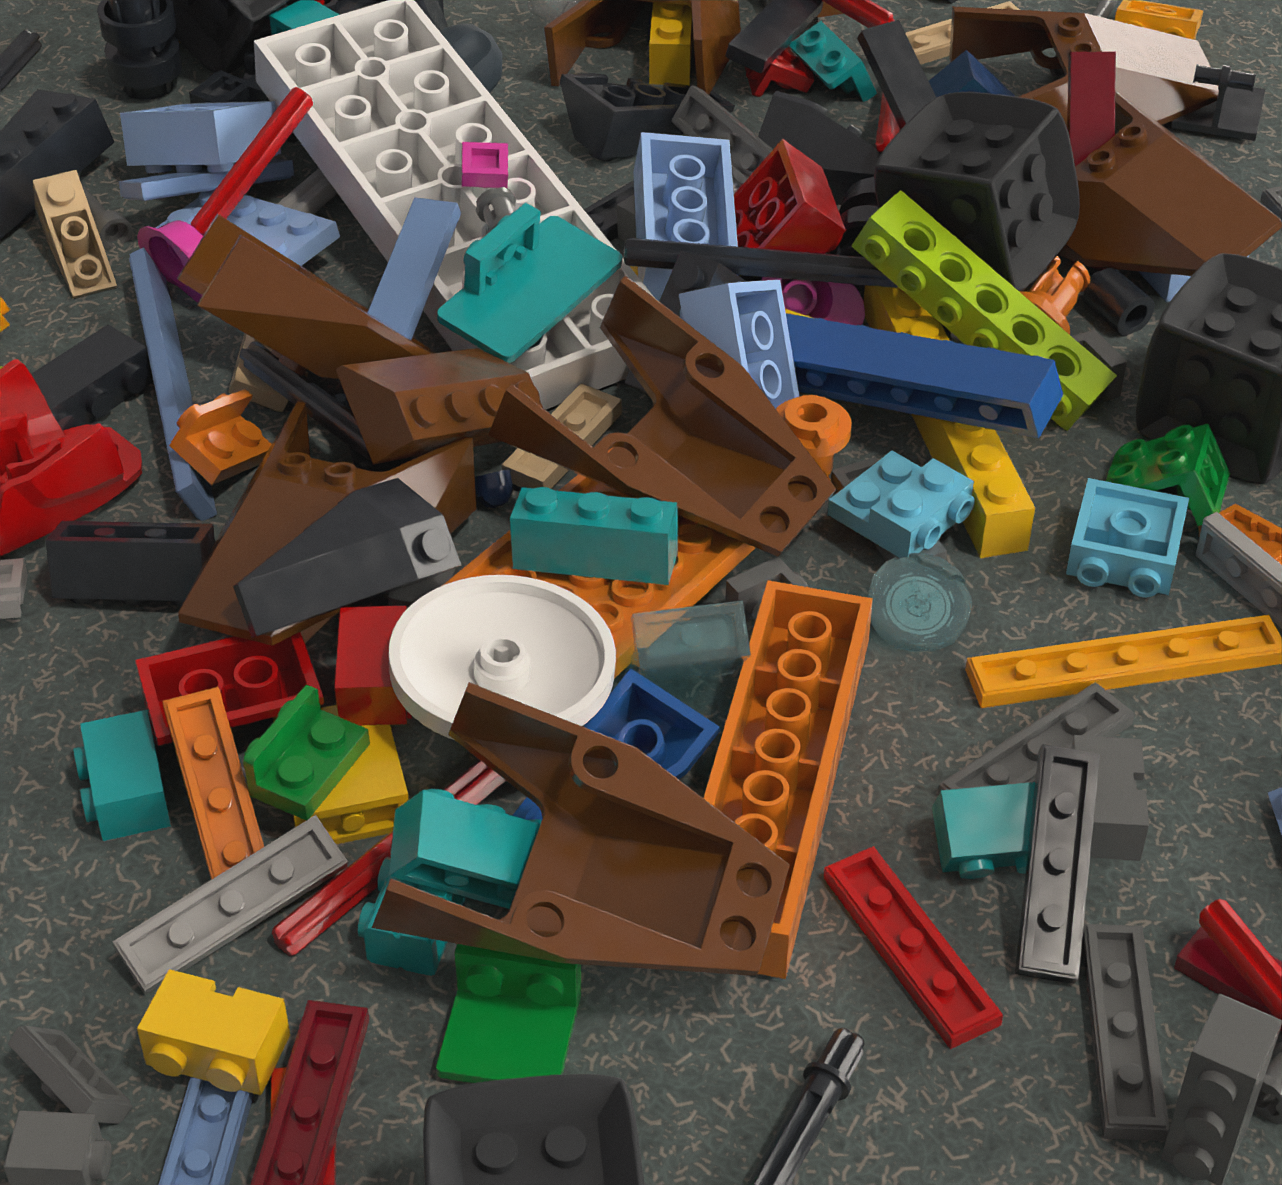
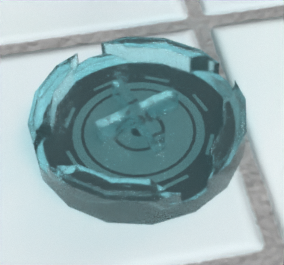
M910 553L909 557H902L898 560L895 557L885 562L873 575L867 595L868 598H873L871 624L877 634L893 647L914 653L934 652L952 645L964 632L973 605L971 592L969 595L965 585L966 580L961 572L943 558L926 553Z

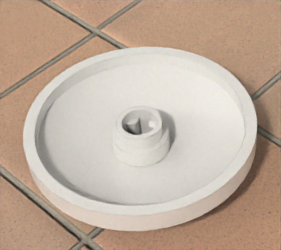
M484 575L470 577L445 584L430 591L414 602L402 614L393 629L389 644V674L397 698L404 708L420 723L450 739L453 738L448 733L468 682L583 726L605 704L613 687L616 649L610 629L599 613L586 601L564 588L542 580L522 576Z

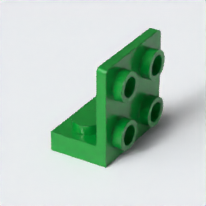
M1209 424L1194 428L1184 425L1172 429L1164 437L1147 442L1143 439H1137L1121 446L1115 453L1106 482L1152 491L1177 485L1178 496L1189 498L1187 510L1191 509L1197 525L1201 526L1205 517L1215 512L1220 513L1230 472Z
M457 944L454 955L458 990L436 1065L437 1076L443 1079L478 1083L563 1074L581 998V964L560 963Z

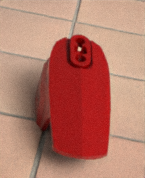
M18 359L10 361L0 369V556L53 532L61 521H74L107 503L130 486L143 471L141 451L112 428L97 423L95 425L85 424L62 430L35 379L27 367Z

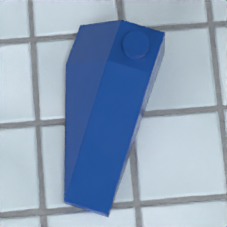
M631 668L610 693L603 707L584 726L638 748L677 779L682 778L690 771L721 731L718 725ZM528 797L512 815L525 820H542L540 808Z

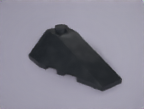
M579 73L561 75L560 85L574 139L589 149V154L596 159L612 161L614 157L636 155L641 132L668 135L684 134L671 120L691 87L690 85L665 82L661 90L636 78H628L626 85L608 83L609 78L604 74ZM713 90L710 92L709 96L729 113L734 111L735 105Z
M395 478L349 493L335 507L311 523L286 546L277 550L233 585L251 638L338 610L340 607H347L428 580L461 566V562L443 514L403 481Z

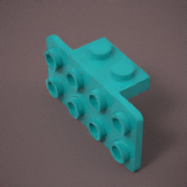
M524 203L511 215L504 216L486 236L470 244L463 258L465 265L464 288L444 303L437 311V321L441 325L483 351L508 363L514 362L620 269L623 259L622 254L558 216H549L540 223L541 211L528 203Z

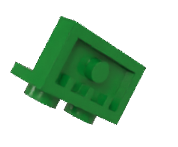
M305 685L293 700L287 701L282 706L277 719L261 738L254 739L248 746L244 755L243 766L245 768L249 795L307 821L370 745L368 729L321 710L318 689Z

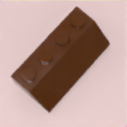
M479 348L342 365L336 369L373 464L419 457L463 436L473 438V447L502 442L488 436L505 390L511 384L543 408L539 392L534 386L529 372Z

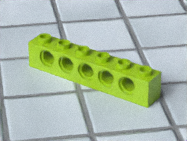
M901 190L868 219L852 244L856 251L964 344L1055 360L1063 397L1052 414L1051 419L1064 430L1068 431L1116 378L1117 375Z

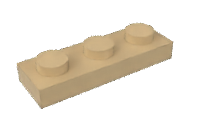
M581 383L551 415L592 446L622 414V399ZM518 448L502 464V471L510 470L512 483L524 488L547 487L552 489L568 472L563 467Z

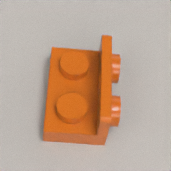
M246 389L230 395L223 393L213 401L201 406L194 404L185 410L177 421V426L180 429L169 446L211 485L260 465L272 445L263 437L261 430L255 424L241 416L253 397Z

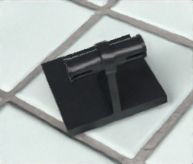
M1197 64L1193 82L1217 85L1219 90L1217 101L1174 119L1171 128L1255 141L1265 89L1254 88L1257 73L1233 71L1229 65H1223L1222 69Z

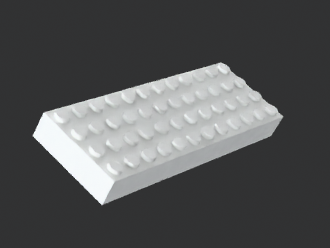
M414 0L384 1L254 41L256 82L268 99L275 101L276 109L294 87L304 90L313 99V106L294 129L293 133L387 261L390 259L414 197L458 203L461 215L423 309L453 351L475 349L478 347L441 325L437 321V311L444 303L464 288L465 265L463 258L465 252L472 242L481 240L486 236L488 230L486 222L481 221L476 213V201L482 193L491 189L462 187V142L508 143L507 189H510L516 198V210L524 203H528L541 211L540 223L549 216H558L615 249ZM491 204L489 205L490 211L494 210ZM622 259L620 269L514 362L510 363L529 372L532 382L539 392L543 409L546 410L561 404L581 383L598 390L627 378L630 371L629 367L599 327L616 288L625 275L651 296L653 295L630 266L624 263V259Z

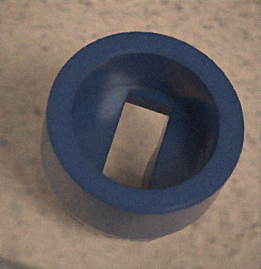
M510 470L497 471L475 477V495L478 502L485 507L496 508L502 506L511 498L513 483Z

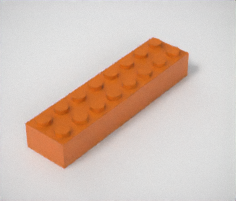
M767 580L703 799L790 864L760 970L757 973L786 979L868 647L873 598Z

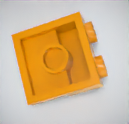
M1123 0L1116 10L1115 21L1196 40L1203 10L1143 0Z

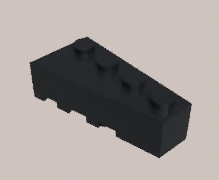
M37 89L0 131V239L36 210L33 180L77 170V173H79L115 143L95 98Z

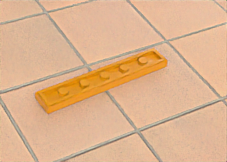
M1269 615L970 657L967 658L965 670L980 708L1075 695L1094 682L1108 690L1282 664V637Z

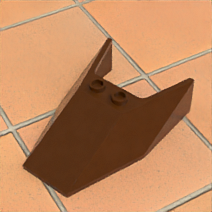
M582 0L544 27L551 86H560L561 75L568 74L585 47L606 48L618 44L648 1L685 4L692 8L697 87L709 95L730 60L725 57L728 44L741 32L739 0ZM597 33H612L605 37L594 36Z
M952 6L950 62L966 50L977 60L1030 52L1033 60L1039 66L1047 69L1062 68L1065 77L1019 97L1034 99L1054 106L1061 113L1066 127L1068 113V53L1116 51V91L1160 125L1217 101L1219 92L1217 85L1193 82L1197 64L1211 67L1197 40L1086 13ZM1053 48L1057 57H1048L1042 52Z
M1116 91L1115 136L1099 149L1090 153L1085 160L1075 167L1080 203L1078 221L1070 239L1057 255L1074 262L1079 261L1081 264L1090 267L1192 276L1206 261L1218 254L1228 253L1247 257L1282 228V221L1211 162Z
M219 214L215 216L177 277L179 281L203 295L197 304L199 307L273 349L271 353L279 358L278 361L301 376H304L306 371L310 370L320 377L339 379L336 369L342 365L437 353L415 338L408 339L368 314V308Z
M625 275L616 288L599 328L653 401V408L627 434L620 432L608 434L593 448L511 384L505 390L488 436L633 498L649 497L658 501L677 502L679 517L778 557L828 501L836 488L746 369Z
M297 401L221 529L178 612L179 622L273 646L340 612V609L251 638L233 585L277 550L286 546L311 523L335 507L349 493L395 478H399L441 512L451 534L476 510L473 438L463 436L389 471H368L356 468L355 465L347 462L332 463L311 458L306 403Z
M468 682L448 735L533 801L542 813V820L509 912L505 917L495 919L390 879L371 928L560 963L756 976L760 970L790 864L638 748Z

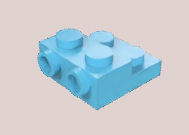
M890 451L829 499L828 515L902 560L909 562L924 548H932L939 540L941 534L953 524L962 523L969 516L975 501L972 496L974 481L934 458L923 467H920L896 452Z
M1088 478L1071 544L1066 574L1077 576L1081 583L1091 587L1101 586L1105 582L1126 586L1133 594L1139 597H1152L1157 593L1169 595L1189 498Z

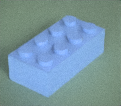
M641 132L633 171L636 238L738 247L730 141L726 139ZM638 267V278L655 299L659 301L673 269Z

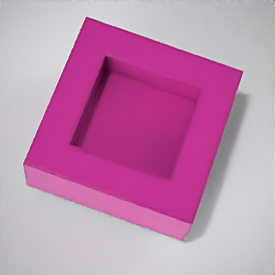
M462 142V187L508 188V143Z

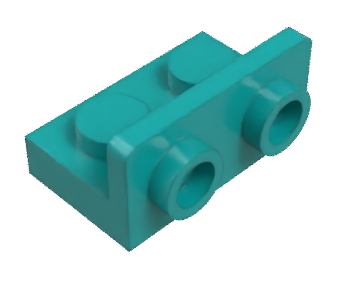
M822 21L806 30L790 44L792 52L829 89H834L839 85L846 94L853 91L863 102L868 101L877 94L863 61Z

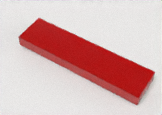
M874 846L824 867V880L950 1049L1001 1026L1002 1012Z

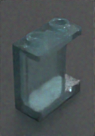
M743 600L632 614L630 618L635 651L631 655V664L625 668V673L631 668L654 684L733 674L751 656Z

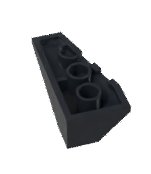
M776 91L772 96L758 137L772 149L784 139L823 168L836 205H841L846 191L854 183L874 176L876 163L883 151L877 152L876 147L860 138L862 132L857 128L849 125L846 129L827 117L828 110L819 104Z

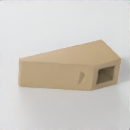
M77 170L33 180L35 207L42 228L73 299L117 288Z

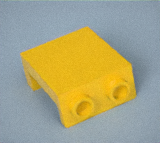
M337 705L321 708V710L338 716ZM276 716V717H272V718H273V723H274V721L277 719V716ZM360 725L368 729L370 745L311 816L316 815L336 844L389 834L393 831L395 810L409 800L390 725ZM293 815L295 827L306 821Z

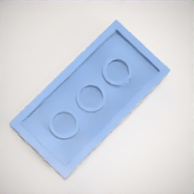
M215 190L201 192L199 198L183 209L172 212L167 217V220L156 228L177 220L191 225L193 218ZM244 195L227 218L233 224L300 266L340 237L336 221L248 195Z

